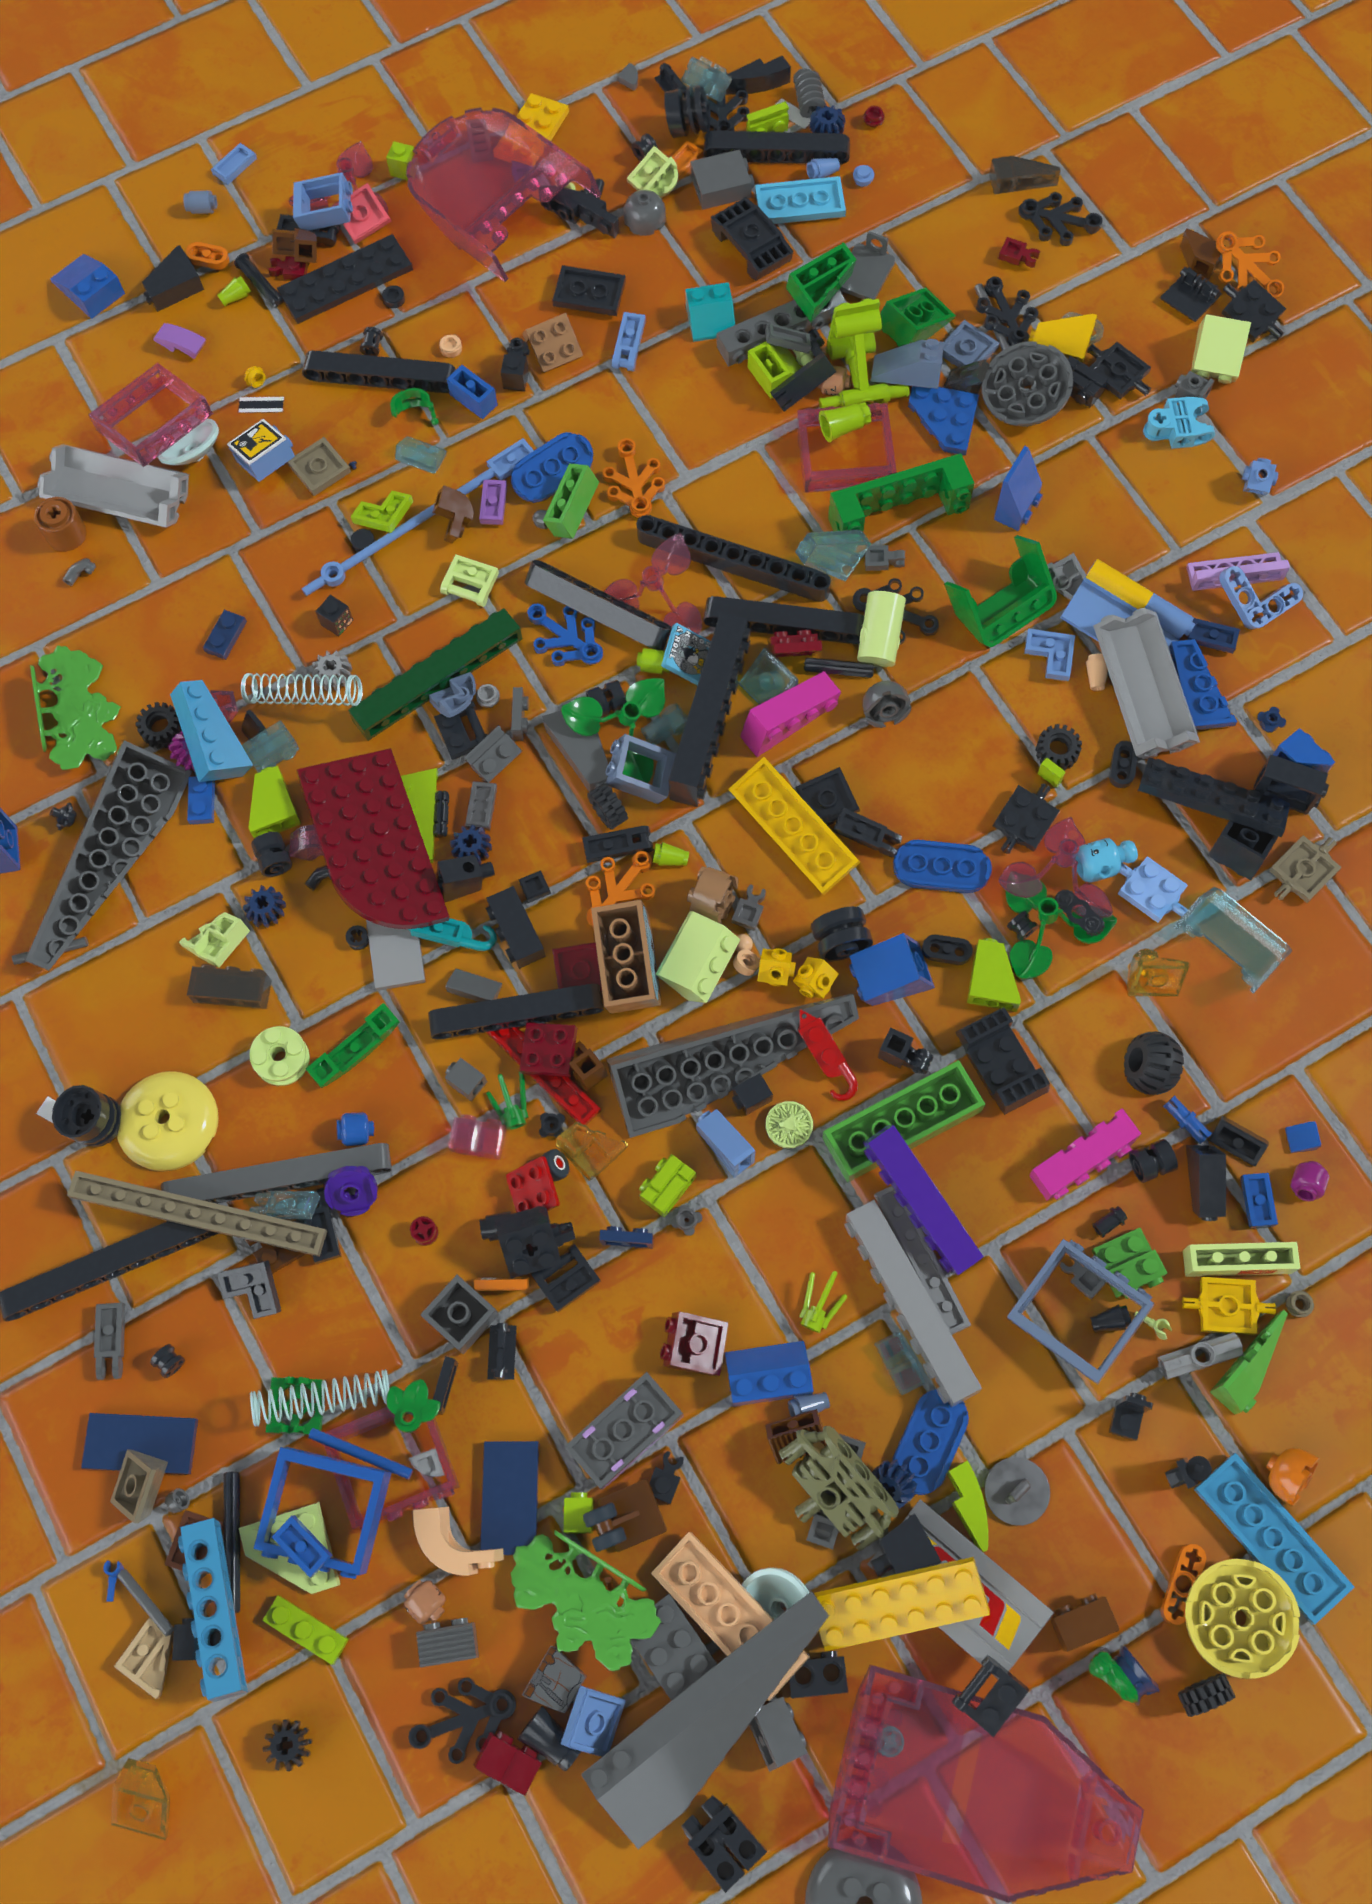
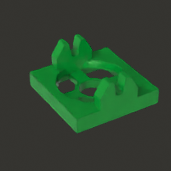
M291 1376L272 1378L270 1389L273 1393L276 1411L279 1410L280 1386L284 1392L293 1385L296 1399H301V1383L311 1391L312 1381L316 1385L322 1410L323 1379L294 1378ZM303 1398V1402H304L303 1415H305V1413H306L308 1410H307V1407H306L305 1398ZM289 1399V1400L286 1402V1406H287L288 1413H289V1415H290V1399ZM317 1401L314 1403V1416L303 1426H299L300 1418L297 1414H292L290 1426L282 1421L280 1423L277 1422L271 1402V1422L269 1425L266 1424V1433L309 1435L312 1428L322 1431L323 1416L319 1412Z

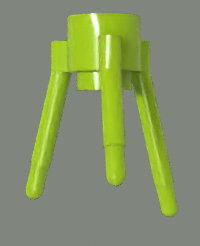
M837 1271L832 1272L817 1306H811L809 1310L815 1273H810L803 1309L799 1316L803 1318L800 1323L802 1326L820 1333L822 1328H827L830 1320L847 1299V1295L843 1294L826 1317H824L826 1312L822 1308L834 1284Z

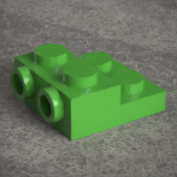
M1140 1227L1092 1249L1093 1254L1107 1264L1105 1269L1112 1274L1117 1271L1130 1280L1128 1285L1136 1291L1139 1287L1147 1284L1149 1288L1163 1283L1162 1277L1168 1274L1156 1250L1151 1249ZM1110 1285L1116 1298L1124 1295Z

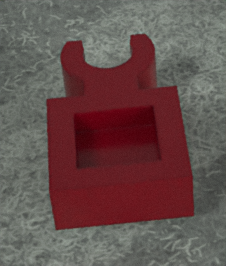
M1007 237L998 259L1018 266L1022 261L1026 266L1034 268L1036 259L1039 258L1040 250L1035 248L1026 249L1027 243Z
M286 256L285 261H281L278 258H270L271 265L275 268H268V271L272 277H278L283 274L284 280H294L307 274L309 262H296L292 256Z

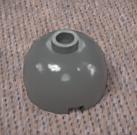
M639 190L632 193L624 205V223L630 227V231L644 236L654 234V230H657L659 227L660 230L663 228L666 222V209L661 197L650 190Z
M889 680L881 681L871 686L864 694L862 704L868 723L880 728L886 727L885 722L894 721V725L900 723L908 716L912 708L905 688L897 682Z

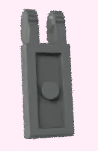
M123 1302L96 1304L94 1358H96L97 1380L105 1379L107 1367L105 1358H112V1374L114 1379H119L123 1375L122 1357H124L125 1303Z

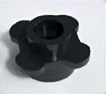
M543 1113L540 1116V1136L543 1138L555 1136L557 1139L563 1137L564 1131L562 1127L565 1122V1116L561 1113L557 1115Z

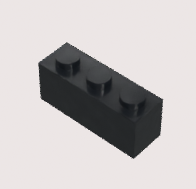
M514 886L487 897L489 906L485 908L490 920H496L499 926L495 930L500 941H506L509 947L505 949V952L510 962H516L520 969L546 957L544 948Z

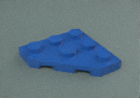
M912 386L908 407L912 412H916L923 426L930 435H934L944 452L961 453L966 456L979 394L942 387L935 389Z

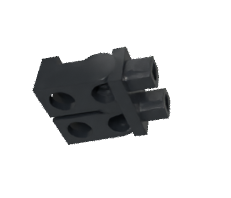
M712 1795L701 1806L710 1816L711 1820L703 1827L692 1814L681 1826L689 1838L688 1845L694 1850L701 1862L726 1893L745 1874V1870L734 1859L727 1848L729 1847L747 1871L767 1853V1849L728 1804L724 1806L718 1798Z

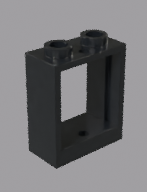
M1270 755L1257 775L1253 790L1273 798H1281L1285 802L1290 803L1289 809L1308 815L1313 807H1318L1321 797L1324 798L1328 791L1329 784L1326 783L1328 773Z

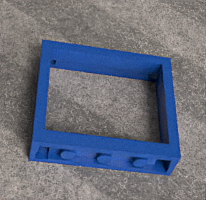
M280 1447L254 1549L261 1550L262 1556L278 1559L279 1555L288 1557V1563L297 1565L279 1544L270 1542L271 1529L275 1523L290 1462L374 1482L354 1563L331 1557L319 1570L323 1572H330L331 1568L340 1570V1576L356 1579L357 1575L366 1574L392 1472L295 1448Z

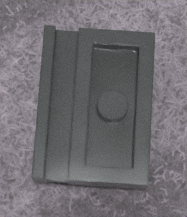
M498 725L463 759L471 765L470 767L485 783H489L522 750Z

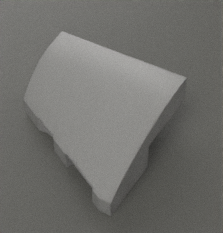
M1074 553L1055 564L1052 562L1047 564L1055 590L1069 600L1072 599L1086 576Z

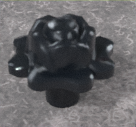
M70 802L60 809L52 807L49 813L50 816L56 818V827L60 831L63 827H71L75 822L76 812L73 810L72 803Z

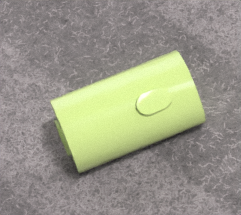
M872 591L868 593L863 626L860 632L858 661L861 663H871L878 667H892L895 665L897 650L900 644V632L906 602L905 597L886 591Z

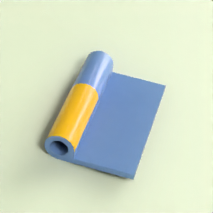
M1099 559L1095 560L1060 617L1065 622L1098 641L1094 625L1101 622L1103 617L1115 615L1126 619L1132 616L1135 610L1146 608L1157 613L1169 651L1171 642L1179 641L1183 634L1188 636L1195 626V623L1192 622L1193 616Z

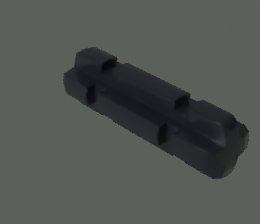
M437 791L435 794L434 835L436 837H446L448 832L449 794L447 791Z

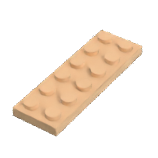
M688 1532L651 1573L727 1656L774 1621L769 1613L692 1532ZM804 1650L791 1669L787 1671L774 1692L770 1694L768 1701L780 1691L809 1658Z

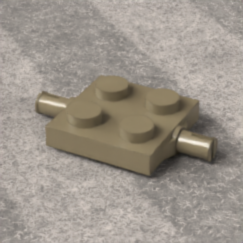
M1303 835L1269 870L1283 884L1274 892L1275 897L1284 891L1278 898L1283 900L1291 891L1308 903L1342 868L1332 860L1328 853L1337 845L1336 841L1334 840L1327 846L1333 840V838L1329 837L1319 846Z

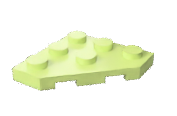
M319 1502L276 1516L275 1523L271 1529L270 1542L278 1544L272 1536L290 1516L295 1515L333 1555ZM261 1521L238 1528L245 1556L310 1594L340 1585L336 1569L331 1568L330 1572L318 1571L314 1577L310 1578L298 1565L288 1563V1557L279 1555L278 1559H272L262 1556L261 1550L254 1549Z

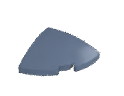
M471 672L450 679L449 688L429 695L430 703L442 715L446 717L455 716L470 705L473 695L476 693V683Z

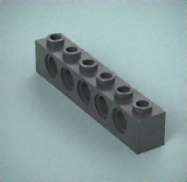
M838 290L815 319L810 322L795 300L718 332L717 348L728 367L739 364L748 359V350L767 341L765 332L767 324L770 323L808 333L815 328L819 330L832 322L834 308L847 302Z

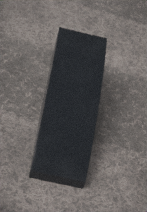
M783 56L765 64L761 59H757L724 75L725 93L736 95L737 91L745 90L748 94L781 87L790 83L791 66Z

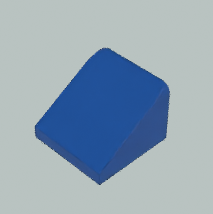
M1316 1121L1285 1128L1290 1153L1317 1150L1321 1146Z

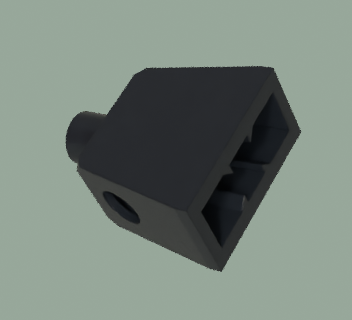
M475 855L437 862V882L445 903L480 891L482 889V880L495 876L492 863L487 862L479 865Z
M916 1514L911 1515L879 1541L883 1555L870 1561L877 1577L891 1570L895 1575L942 1564Z

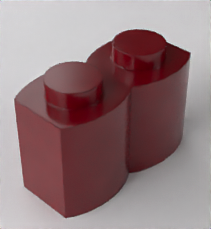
M499 1730L498 1734L490 1732L473 1764L474 1767L485 1775L525 1796L542 1764L541 1760L537 1758L539 1753L526 1744L522 1748L512 1744L514 1738Z

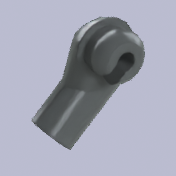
M84 558L71 565L62 580L66 584L73 586L82 571L91 574L96 565L90 562V559Z

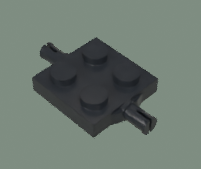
M1253 280L1240 291H1237L1230 283L1223 288L1222 291L1229 295L1232 300L1222 310L1221 314L1226 318L1251 322L1248 338L1252 342L1267 332L1271 333L1277 340L1283 336L1284 332L1275 323L1285 312L1286 308L1259 283Z
M1118 342L1104 351L1098 349L1094 344L1089 346L1087 352L1096 358V361L1090 368L1108 378L1106 385L1108 391L1120 400L1129 391L1134 389L1139 390L1145 396L1149 394L1152 388L1142 382V379L1150 372L1151 366Z
M1042 783L1036 794L1018 785L992 825L1007 837V840L1001 847V850L1004 852L1009 845L1005 852L1006 854H1010L1015 844L1024 845L1034 852L1060 810L1044 800L1047 793L1051 790L1047 786L1045 791L1042 792L1047 784Z

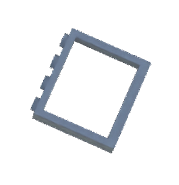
M1063 1239L1007 1318L1098 1385L1152 1310L1154 1303L1151 1301L1152 1296L1146 1293L1145 1290L1139 1287L1136 1291L1129 1286L1128 1282L1130 1280L1117 1271L1112 1274L1105 1269L1107 1264L1095 1255L1092 1258L1088 1257L1083 1253L1084 1248L1080 1244L1075 1243L1073 1240L1067 1242ZM1065 1254L1142 1307L1098 1370L1022 1315Z

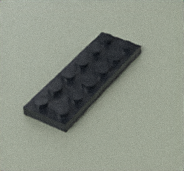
M391 234L277 287V290L295 322L299 324L412 271L413 266L394 235Z
M1148 758L1138 791L1281 838L1286 828L1290 803L1285 802L1283 799L1273 798L1256 790H1248L1232 782H1224L1207 774L1190 771L1185 767L1171 765L1161 759Z

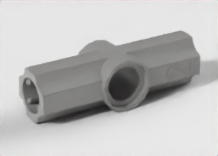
M1234 1332L1159 1356L1157 1358L1158 1366L1162 1375L1168 1380L1242 1356L1243 1347L1240 1339ZM1197 1349L1204 1352L1206 1356L1204 1363L1199 1362L1195 1358V1351Z

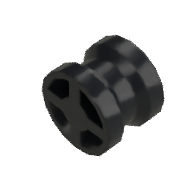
M647 133L641 137L640 141L637 140L631 145L632 151L639 161L643 160L653 146L658 148L653 137Z
M1023 911L1015 916L1008 923L1007 927L1010 931H1014L1017 934L1016 938L1021 942L1032 935L1039 925L1029 919L1027 911Z
M167 1344L158 1350L150 1360L153 1367H158L161 1370L160 1374L164 1378L175 1374L185 1362L182 1355L175 1353V1348L171 1344Z

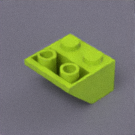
M766 341L748 350V369L770 399L773 398L770 393L773 389L802 368L788 348L768 344Z

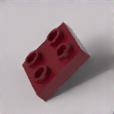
M526 1023L519 1070L521 1074L571 1077L572 1069L569 1063L574 1058L578 1029L576 1025Z

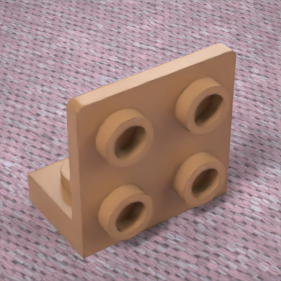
M566 313L528 328L522 333L525 341H530L543 372L580 358L583 355Z

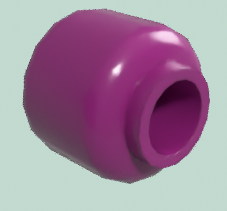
M1318 1162L1300 1163L1295 1168L1290 1184L1291 1189L1301 1200L1314 1201L1315 1199H1320L1325 1194L1329 1174Z

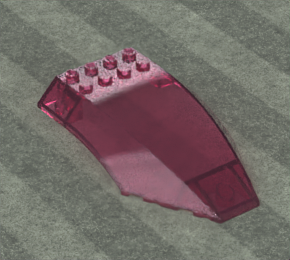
M869 1666L856 1694L831 1801L828 1847L947 1882L1007 1903L1032 1895L1046 1894V1892L1053 1890L1059 1891L1079 1886L1081 1883L1108 1879L1114 1875L1121 1876L1133 1873L1144 1810L1134 1800L1130 1799L1117 1784L1110 1780L1070 1739L1052 1725V1722L1045 1716L1016 1708L998 1733L992 1737L966 1713L961 1712L954 1706L952 1700L956 1694H961V1691L877 1666ZM974 1696L970 1702L977 1708L984 1698Z

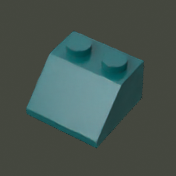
M729 282L685 289L686 310L693 342L716 339L718 332L735 325Z

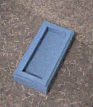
M239 143L211 171L214 176L229 185L257 159L256 154Z

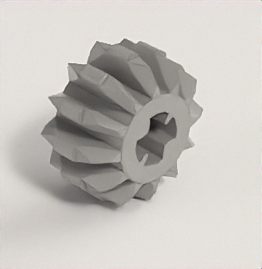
M326 650V656L318 655V661L312 662L313 670L311 673L313 677L317 674L322 678L325 674L330 680L332 675H336L339 680L341 675H344L346 679L351 675V663L348 662L345 655L340 656L337 650L332 655ZM315 677L316 684L320 687L319 679ZM324 677L322 686L328 691V680ZM333 677L331 687L337 691L336 678ZM342 677L340 685L345 687V680Z

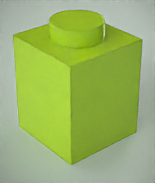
M394 141L386 157L390 176L410 181L417 167L414 146Z
M572 1492L571 1498H564V1533L593 1534V1526L586 1527L583 1519L585 1513L593 1510L594 1499L587 1498V1493Z

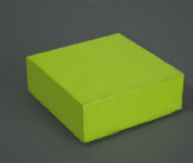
M1046 758L1041 763L1037 774L1057 788L1062 783L1066 772Z

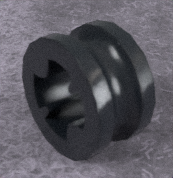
M356 925L347 930L345 935L346 941L352 949L362 950L367 947L369 938L364 927ZM357 933L360 936V933H362V941L358 942L355 940L353 942V935Z

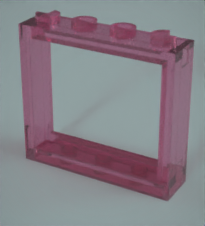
M156 363L88 415L100 434L141 466L145 467L213 415L204 396L159 363ZM165 387L190 405L137 446L112 428Z
M872 403L868 405L871 412V421H881L887 465L811 471L806 427L820 426V411L840 407L830 406L819 409L806 408L804 410H797V432L805 493L841 490L897 473L887 403Z
M385 1407L325 1433L345 1441L393 1421L395 1415L389 1411L388 1407ZM435 1418L427 1422L447 1482L382 1509L380 1521L386 1518L388 1522L404 1516L402 1511L413 1507V1510L422 1509L429 1505L428 1500L437 1496L439 1500L448 1498L455 1494L454 1489L460 1487ZM324 1445L328 1457L342 1460L340 1451ZM333 1472L352 1529H361L362 1531L365 1517L362 1518L349 1478L347 1475Z

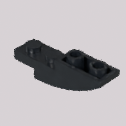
M541 187L539 189L540 203L546 210L556 213L562 219L568 220L573 224H576L581 219L584 223L594 226L603 234H608L613 238L619 234L618 217L607 212L605 201L573 189L561 187Z

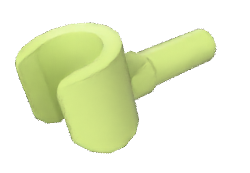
M1146 1317L1143 1321L1154 1328L1159 1339H1167L1166 1334L1160 1331L1161 1329L1167 1328L1172 1331L1166 1319L1154 1320Z

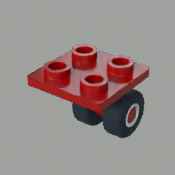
M552 1149L506 1174L516 1213L538 1206L545 1207L549 1211L560 1205L553 1181H559L569 1173V1162L561 1151Z

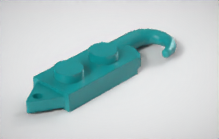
M451 918L446 922L408 929L411 932V936L458 948L462 946L477 951L489 950L497 942V934L491 927L483 926V929L490 934V939L482 942L472 939V930L466 922Z

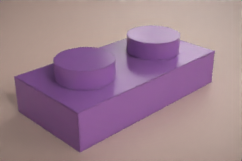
M506 480L483 481L480 524L503 525L507 492Z

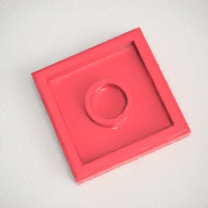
M368 183L353 192L351 195L353 212H350V222L343 223V226L354 243L357 244L390 223L391 219ZM338 201L337 203L333 204L332 207L338 206V205H339V201Z

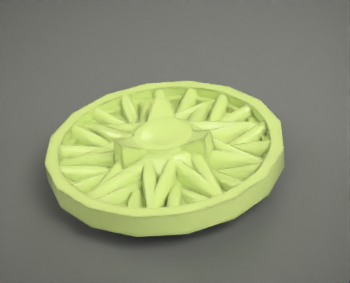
M784 1101L776 1104L769 1111L766 1117L765 1129L768 1137L774 1144L782 1148L793 1149L802 1146L809 1140L813 1131V1119L810 1112L803 1105L793 1101Z

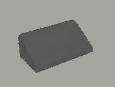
M455 969L445 988L449 993L482 1002L497 999L502 983Z

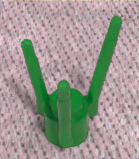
M519 1071L521 1109H519L518 1105H512L503 1075L498 1074V1080L507 1106L503 1109L504 1114L491 1092L488 1091L486 1095L500 1118L502 1126H506L507 1130L523 1127L526 1125L525 1119L529 1118L526 1109L524 1074H521Z

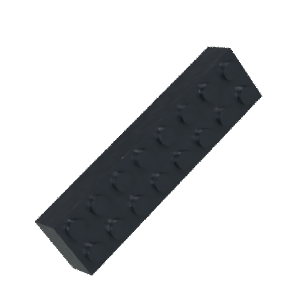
M720 612L669 776V797L671 801L698 807L699 800H704L707 791L706 780L711 778L714 766L712 760L713 757H717L719 752V736L724 735L726 728L725 717L730 715L732 694L736 695L739 681H737L738 674L743 672L745 664L743 660L744 654H748L751 640H749L751 629L748 628L747 618Z

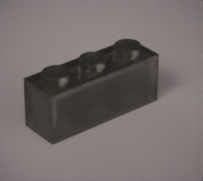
M202 964L201 967L192 966L187 996L194 1003L267 1009L272 980L261 969L253 968L250 971H241L239 968L228 966L225 969H217L213 965Z

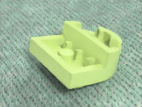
M653 146L627 177V182L637 191H654L662 198L669 194L677 184V164L672 157L668 158L658 148Z

